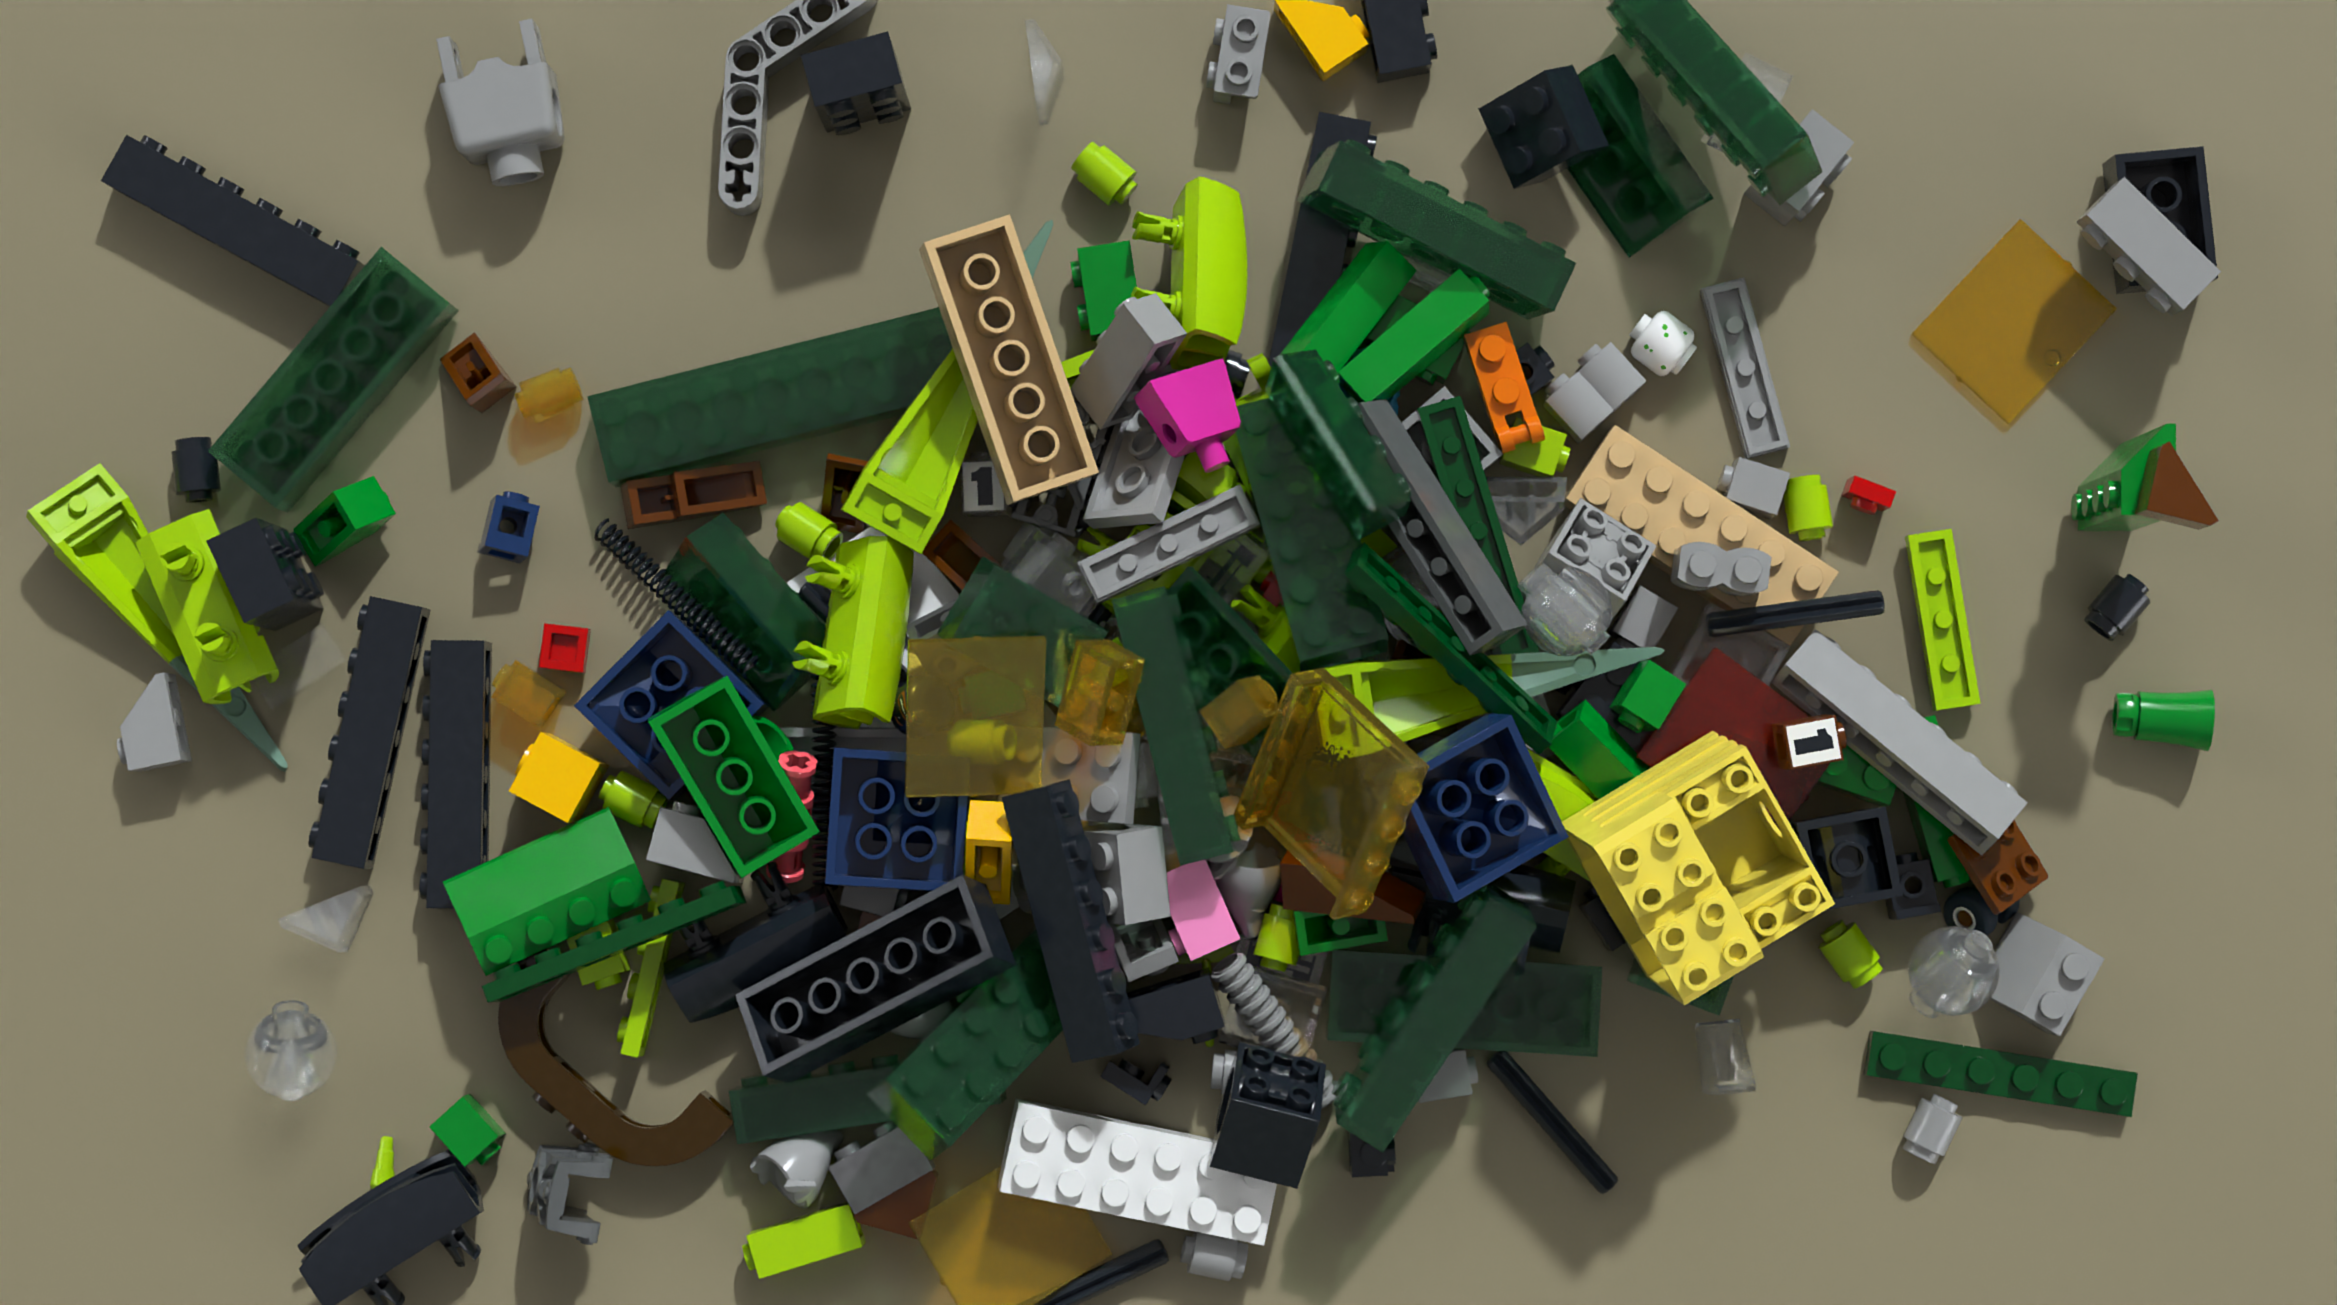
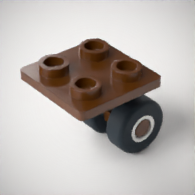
M2015 820L1982 856L1955 833L1948 837L1949 845L1976 888H1961L1947 898L1943 908L1945 922L1952 933L1960 939L1968 942H1978L1994 931L1997 922L2000 924L2007 922L2018 911L2020 898L2048 878V873L2018 828Z

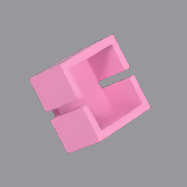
M1204 856L1167 872L1170 915L1176 928L1169 930L1168 933L1179 956L1187 953L1192 961L1240 940Z

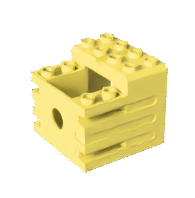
M1714 731L1707 733L1562 821L1569 836L1566 839L1645 976L1684 1006L1764 957L1762 948L1835 904L1747 747L1742 744L1738 745L1734 740L1728 741L1727 737L1723 735L1718 736ZM1766 808L1769 810V812H1770L1771 815L1773 816V818H1774V820L1776 821L1778 827L1775 825V823H1774L1773 820L1771 819V817H1770V815L1768 814Z

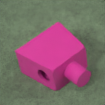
M1223 358L1150 380L1134 396L1138 407L1170 456L1177 458L1196 451L1206 473L1216 471L1230 463L1222 442L1228 440L1240 428L1241 420Z

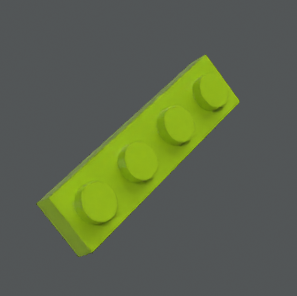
M1952 529L1905 536L1933 711L1981 704Z
M662 879L660 886H653L650 894L652 901L648 902V911L654 913L653 917L659 915L658 906L682 898L685 882ZM673 933L638 946L637 955L643 956L640 973L633 972L628 986L627 998L632 999L633 1003L629 1017L623 1016L618 1028L617 1042L623 1043L620 1054L636 1058L645 1055L664 975V962L668 958Z

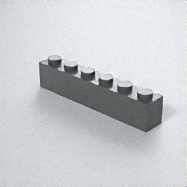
M1388 400L1360 402L1330 426L1329 430L1469 655L1496 649L1526 627L1528 624Z

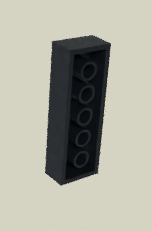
M961 875L739 992L735 996L763 1076L791 1083L1016 966V962L987 885Z

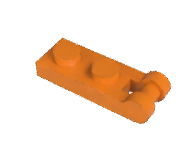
M1507 321L1465 334L1463 340L1500 451L1503 454L1515 450V445L1530 441L1531 444L1544 441V431L1536 413ZM1520 412L1524 424L1509 428L1505 417Z

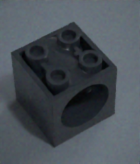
M1886 806L1789 822L1835 902L1833 906L1826 910L1903 896Z
M1239 1042L1218 1107L1210 1167L1298 1189L1320 1123L1326 1064L1313 1061L1307 1057H1297L1269 1050L1263 1046H1253Z

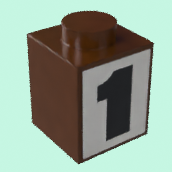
M1821 714L1771 724L1778 765L1781 769L1793 770L1844 760L1842 749L1846 748V734L1842 723L1837 722L1836 715Z

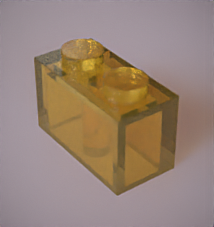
M1110 639L1076 640L1055 726L1089 746L1122 745L1145 659Z

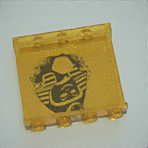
M1325 668L1292 673L1234 811L1232 820L1242 830L1264 826L1337 898L1329 915L1333 920L1359 915L1366 912L1373 903L1374 892L1382 874L1390 864L1389 858L1398 838L1405 830L1406 819L1414 801L1422 791V783L1430 766Z

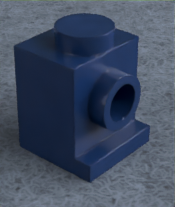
M506 491L503 492L502 496L496 495L490 501L477 553L519 564L523 562L529 555L540 506L528 503L529 497L523 494ZM502 520H508L514 525L513 534L501 531L500 522Z

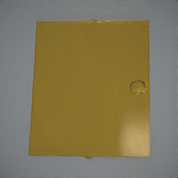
M2019 219L1911 334L1956 376L1958 382L1964 383L2001 419L2009 424L2117 308L2072 267L2070 261L2064 260L2024 221Z
M974 636L973 638L908 639L906 797L1005 795L1042 785L1046 662L1045 636L992 638Z
M1001 1166L908 1223L940 1276V1283L946 1286L956 1305H1034L1108 1258L1112 1253L1086 1209L1000 1192L997 1184Z

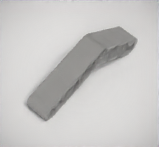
M796 0L730 45L725 62L718 190L723 203L732 213L740 216L750 215L760 207L762 202L770 77L870 11L877 4L878 0H844L846 8L843 10L840 9L837 0ZM820 4H826L833 9L832 15L827 21L815 22L810 19L812 9ZM779 30H794L796 37L791 45L780 47L774 44L775 34ZM745 53H755L759 56L758 65L751 71H742L737 68L739 58ZM744 96L754 97L757 100V104L753 112L747 115H740L735 112V104L740 98ZM747 139L754 143V150L747 158L739 159L732 156V149L736 142ZM736 171L743 172L744 185L751 192L750 194H744L741 202H737L733 194H731V192L738 191L740 177Z

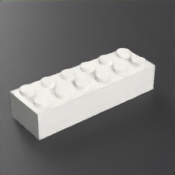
M1016 1098L997 1187L1000 1192L1264 1246L1277 1184L1210 1167L1214 1140L1212 1138Z

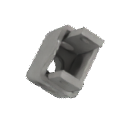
M533 19L519 21L528 63L523 66H512L504 63L499 57L477 61L475 69L468 76L464 77L457 44L450 36L436 39L445 82L439 84L438 87L455 147L471 164L488 163L492 185L495 186L518 185L543 177L544 170L540 151L558 148L565 140L557 75L546 63L540 29Z

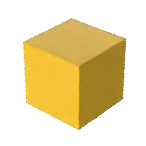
M540 732L535 743H532L522 756L515 772L517 776L509 792L567 823H574L581 819L609 765L553 734Z

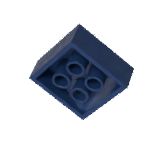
M668 610L600 678L574 707L668 800L676 801L688 788L648 723V718L725 676L729 677L751 716H760L769 705L678 615Z
M1489 713L1376 776L1433 899L1455 903L1569 837L1510 714Z
M833 748L825 884L933 891L963 875L970 756Z

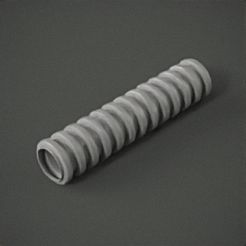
M1243 953L1230 954L1216 964L1211 973V978L1214 982H1220L1219 989L1222 993H1228L1226 998L1230 1004H1235L1234 1009L1239 1015H1243L1242 1020L1245 1024L1251 1025V1032L1254 1036H1259L1258 1041L1263 1047L1297 1057H1307L1313 1061L1323 1063L1321 1059H1317L1318 1055L1314 1049H1309L1310 1044L1306 1038H1301L1302 1033L1300 1030L1293 1027L1294 1022L1292 1019L1285 1017L1286 1011L1284 1008L1277 1006L1278 1000L1275 996L1270 995V989L1267 985H1261L1263 980L1259 974H1254L1255 969L1250 963H1246L1247 958ZM1329 1070L1325 1072L1322 1108L1332 1103L1341 1089L1340 1084L1333 1080V1075Z

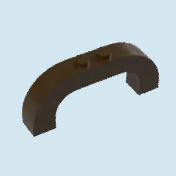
M548 949L522 959L516 964H519L521 970L535 965L534 956L548 951ZM571 974L499 1003V1033L503 1048L511 1065L519 1076L536 1091L532 1096L533 1099L549 1113L552 1114L555 1110L561 1113L569 1121L566 1124V1128L583 1143L590 1139L595 1145L611 1156L635 1165L667 1166L684 1162L709 1149L739 1120L706 1090L700 1092L679 1117L666 1124H643L623 1113L559 1056L547 1039L544 1026L546 1008L552 996Z

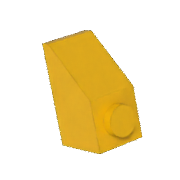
M1275 0V13L1322 82L1366 53L1368 47L1366 38L1370 36L1361 19L1356 14L1350 17L1344 7L1308 0Z
M970 800L966 833L965 876L986 884L993 904L1010 905L1014 843L1003 802Z

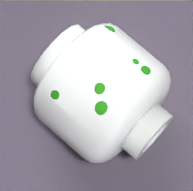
M1660 311L1653 318L1644 314L1629 334L1636 340L1631 348L1632 356L1659 376H1665L1670 372L1677 375L1697 349L1692 344L1695 336L1693 330L1667 311Z

